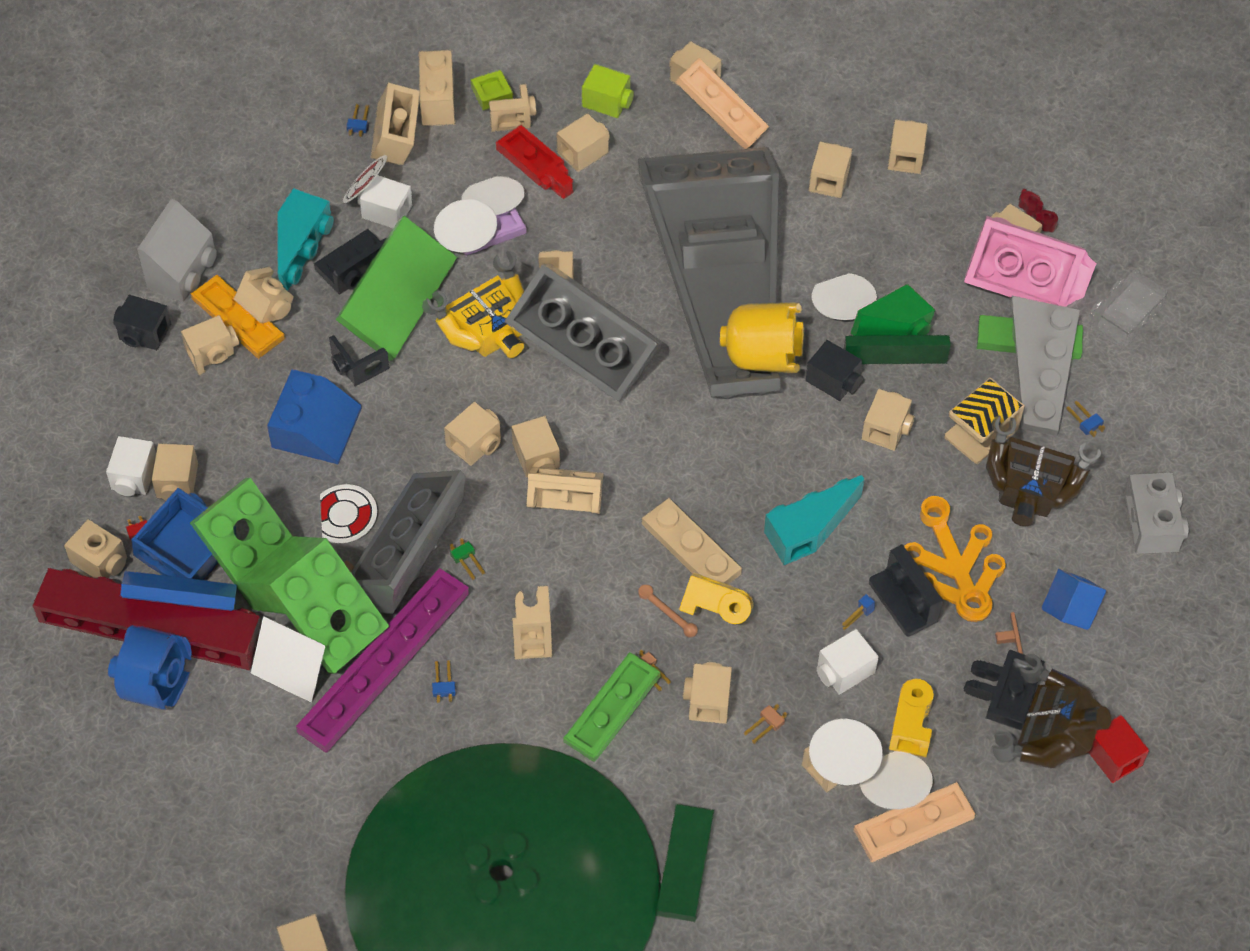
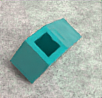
M295 188L292 189L278 211V278L287 291L292 284L296 285L300 281L304 264L307 259L312 260L315 257L319 240L323 234L328 235L334 223L328 200Z
M862 475L853 479H842L831 488L821 492H810L801 500L789 505L776 506L766 514L764 533L783 565L813 554L821 547L862 497L864 477Z

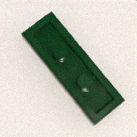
M950 335L845 336L844 350L862 360L861 364H947L951 347Z
M676 804L656 916L695 922L714 810Z

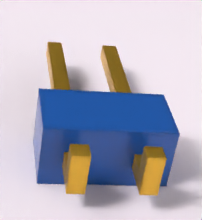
M356 104L353 119L348 118L346 126L349 136H352L353 132L359 133V137H362L363 133H367L368 121L366 117L369 105H366L363 120H358L356 116L359 104Z
M1075 401L1078 408L1088 417V419L1083 421L1069 406L1066 407L1080 423L1079 428L1086 435L1091 434L1095 437L1097 432L1094 430L1097 428L1101 432L1104 431V420L1097 413L1091 416L1078 401Z
M450 660L447 661L448 682H439L438 661H435L436 683H432L433 698L437 697V703H440V697L449 696V702H452V696H456L455 681H451Z

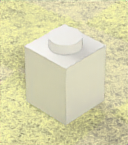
M377 175L358 195V204L361 206L362 218L394 228L398 220L403 216H407L412 207L410 186Z
M118 436L106 471L111 490H115L124 496L147 494L156 458V451L152 441Z
M855 629L820 650L817 673L827 687L832 685L840 695L875 674L879 656L858 630Z

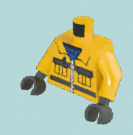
M508 250L506 252L509 260V266L507 267L500 263L498 255L493 260V267L498 272L503 273L505 278L501 279L497 275L446 305L447 298L445 294L438 290L432 293L433 298L438 303V307L433 306L428 298L423 301V310L427 314L437 316L436 323L453 346L469 351L476 350L484 357L499 348L508 358H514L523 351L524 343L518 338L522 334L504 322L524 293L519 275L514 274L512 269L516 264V256L512 251Z

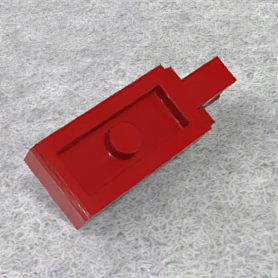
M523 125L518 126L496 141V150L538 186L545 190L551 187L562 199L574 193L572 188L573 179L568 176L569 173L568 169L564 166V160Z

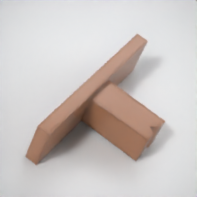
M1011 612L1010 619L1013 630L996 632L997 644L1015 642L1017 652L1023 654L1015 613Z

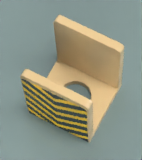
M989 378L950 410L949 417L957 424L947 431L944 437L971 461L978 464L988 456L991 440L996 438V433L992 429L993 419L996 416H1001L999 428L1003 432L1009 428L1010 418L1013 417L1015 419L1016 429L1012 434L1007 435V440L1019 429L1024 405L992 378Z

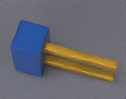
M865 594L858 601V609L842 623L844 626L842 629L846 630L863 613L866 616L875 610V601Z

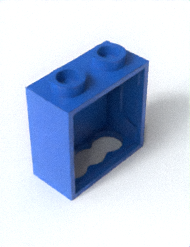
M177 488L132 538L133 555L161 575L204 580L218 564V561L193 529L190 522L208 508L205 502L196 494H187L180 488ZM234 525L233 531L237 538L236 526Z

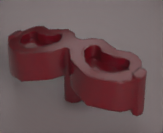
M1026 188L1022 189L1018 203L1019 208L1024 209L1028 216H1033L1036 221L1041 223V230L1043 232H1054L1058 222L1057 214L1049 210H1042L1044 203L1040 200V196L1027 191Z

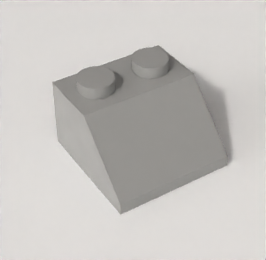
M173 199L169 201L137 248L147 289L184 302L190 292L192 293L198 288L201 274L206 267L210 268L214 264L217 256L212 233L178 201Z

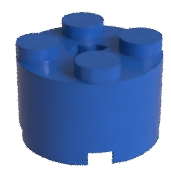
M131 625L125 633L124 643L119 655L112 657L108 667V675L110 678H114L115 690L119 698L166 710L165 706L173 707L178 702L189 678L190 672L183 670L185 659H192L190 642L183 636L143 626Z

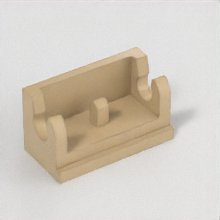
M532 467L528 473L527 507L586 511L600 514L603 473Z
M548 586L538 587L536 594L537 604L533 607L524 605L522 591L516 595V618H512L515 659L552 657Z

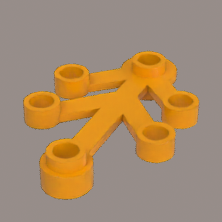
M930 496L922 502L920 519L926 526L932 527L945 559L924 550L916 542H910L904 547L907 551L919 553V557L913 558L917 565L921 564L955 580L958 589L937 581L933 574L924 572L940 597L955 604L957 613L963 619L971 622L982 621L991 613L992 599L988 593L995 579L1004 573L1006 562L1000 555H988L983 563V573L974 586L969 573L982 548L990 544L992 531L986 525H975L970 532V541L961 556L946 523L950 513L949 503L942 497ZM930 512H936L940 515V517H932L928 514ZM979 532L984 533L987 538L980 540L975 537V534ZM991 562H995L999 564L1001 568L993 570L988 566V564ZM976 602L980 608L969 607L967 603Z

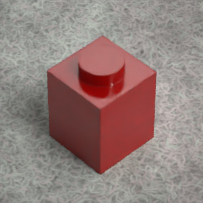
M1120 715L1111 720L1109 728L1097 730L1091 750L1088 753L1113 784L1143 766L1149 749L1124 717Z

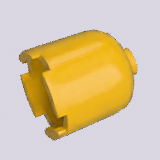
M751 303L740 305L734 309L729 316L727 326H721L720 345L721 347H727L728 357L731 362L739 369L797 373L800 366L794 363L795 356H802L803 322H796V313H801L802 311L800 303Z

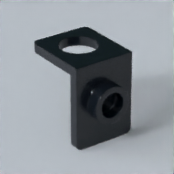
M335 335L329 337L332 354L331 360L336 371L340 375L345 373L355 387L390 369L388 352L385 348H381L354 362ZM380 361L375 369L364 372L370 363Z

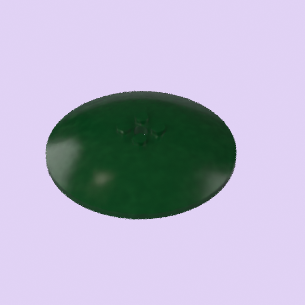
M516 743L484 744L459 749L421 765L397 782L378 801L358 832L350 853L345 881L347 919L357 951H644L655 924L659 900V875L653 844L643 821L625 795L610 780L578 759L551 749ZM504 865L512 870V875L507 880L497 881L490 876V872L496 866Z

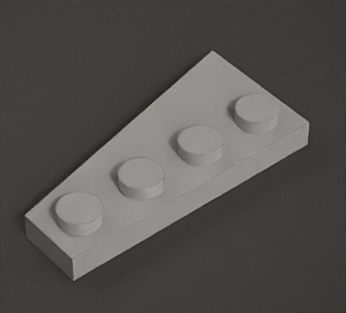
M1012 296L1010 311L1013 317L1012 333L1016 350L1015 366L1016 372H1018V399L1024 405L1021 429L1057 436L1080 310Z

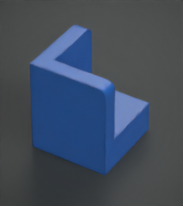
M1058 569L1042 605V610L1061 622L1088 630L1107 590L1085 577Z

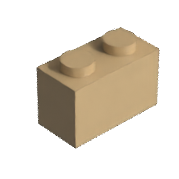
M452 50L419 51L422 126L455 124Z
M392 83L387 84L377 105L371 158L378 159L386 155V162L399 165L404 164L414 145L420 91Z

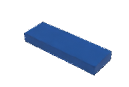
M125 571L120 596L123 598L232 611L234 610L237 584Z

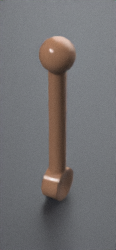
M650 585L640 586L638 590L640 598L648 599L683 628L685 636H696L698 628L695 624L687 623L653 594V588Z

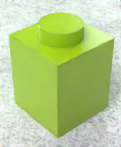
M594 64L582 85V107L615 118L619 117L623 108L628 109L633 100L634 91L630 89V75Z

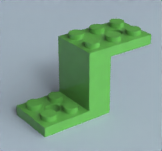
M251 478L243 479L190 522L193 529L231 581L237 584V589L252 609L286 614L300 634L325 645L321 663L328 673H336L389 627L327 538L292 536ZM240 519L245 520L249 525V533L243 540L237 539L233 531L235 523ZM336 610H341L345 615V624L342 629L335 631L331 626L330 619Z

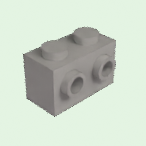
M1173 473L1129 475L1124 496L1135 553L1179 552L1183 539L1188 537L1189 528L1187 518L1181 516L1182 492L1179 486H1175Z

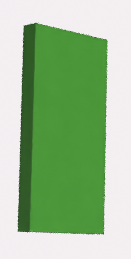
M403 216L396 223L335 320L375 351L385 348L388 352V360H393L424 312L422 308L423 301L426 298L432 299V293L437 291L457 257L406 216Z

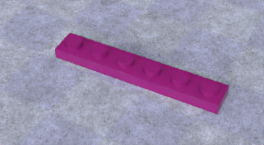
M439 568L388 624L389 627L374 639L296 725L297 733L327 753L469 595L468 586Z

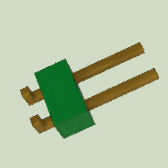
M461 538V546L457 548L450 544V556L456 564L459 562L462 564L472 580L475 577L463 561L468 557L472 559L482 575L485 574L473 556L475 549L469 541L464 543V540Z

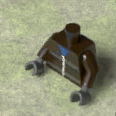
M996 416L992 421V429L996 433V438L991 440L986 469L993 487L999 491L998 501L1002 505L1014 508L1012 521L1019 526H1031L1035 515L1048 517L1052 508L1061 509L1080 493L1090 472L1088 466L1100 457L1101 448H1098L1094 458H1087L1083 454V448L1088 441L1084 442L1079 447L1080 460L1077 464L1074 463L1075 456L1011 436L1007 442V435L1012 434L1016 429V421L1013 417L1010 418L1009 428L1003 432L999 428L1001 416Z
M1027 654L1025 656L1026 662L1030 666L1035 667V669L1025 670L1019 667L1023 679L1032 684L1042 680L1045 682V685H1038L1017 745H1014V739L1010 733L1005 731L997 732L994 737L996 744L999 746H992L993 754L1000 762L1011 761L1016 756L1020 757L1021 762L1046 768H1055L1070 758L1087 754L1091 750L1097 730H1104L1110 727L1111 714L1108 708L1102 706L1093 698L1091 689L1075 678L1053 668L1051 671L1043 669L1038 656Z

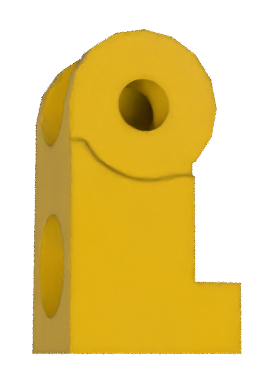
M694 572L688 582L679 610L693 615L699 606L720 614L723 620L730 624H739L744 622L751 614L753 601L750 595L742 589Z
M911 679L903 684L897 705L889 750L907 752L922 757L927 756L932 729L924 728L922 724L923 719L930 712L934 695L931 685L926 681Z

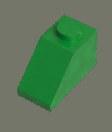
M906 284L859 309L851 334L853 336L927 335L931 330L930 323L935 309L911 286Z

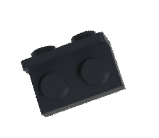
M366 229L314 263L315 271L339 295L348 289L353 290L387 238L380 241L369 229Z
M903 544L891 549L886 569L869 578V585L903 633L909 637L938 622L943 599Z

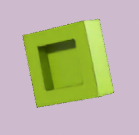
M501 70L471 79V88L482 110L490 108L489 101L513 99V92Z

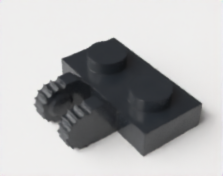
M1010 649L1003 667L981 660L974 661L970 669L972 674L998 682L996 686L974 679L967 680L963 688L966 692L965 694L985 701H991L986 719L1022 731L1038 682L1033 684L1026 682L1021 675L1019 667L1025 670H1033L1035 667L1030 666L1026 662L1025 654Z

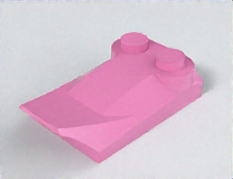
M986 216L972 253L964 282L1008 297L1017 296L1066 307L1070 303L1084 298L1096 263L1089 257L1085 248L1011 224L1004 218Z

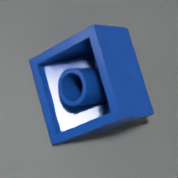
M292 369L267 425L271 447L339 464L362 406L327 378Z

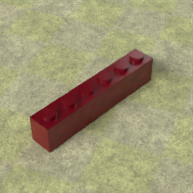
M48 568L32 605L40 623L123 642L125 633L131 625L143 626L186 637L190 642L193 658L249 671L254 660L262 625L259 615L242 608L230 611L123 598L120 596L122 584L115 583L106 577L92 578L83 576L71 569L57 570Z

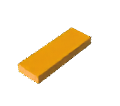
M215 275L191 293L192 300L212 318L220 315L226 327L232 326L238 341L258 359L285 340L284 334L271 322L260 323L236 302L234 297L237 292L218 275Z

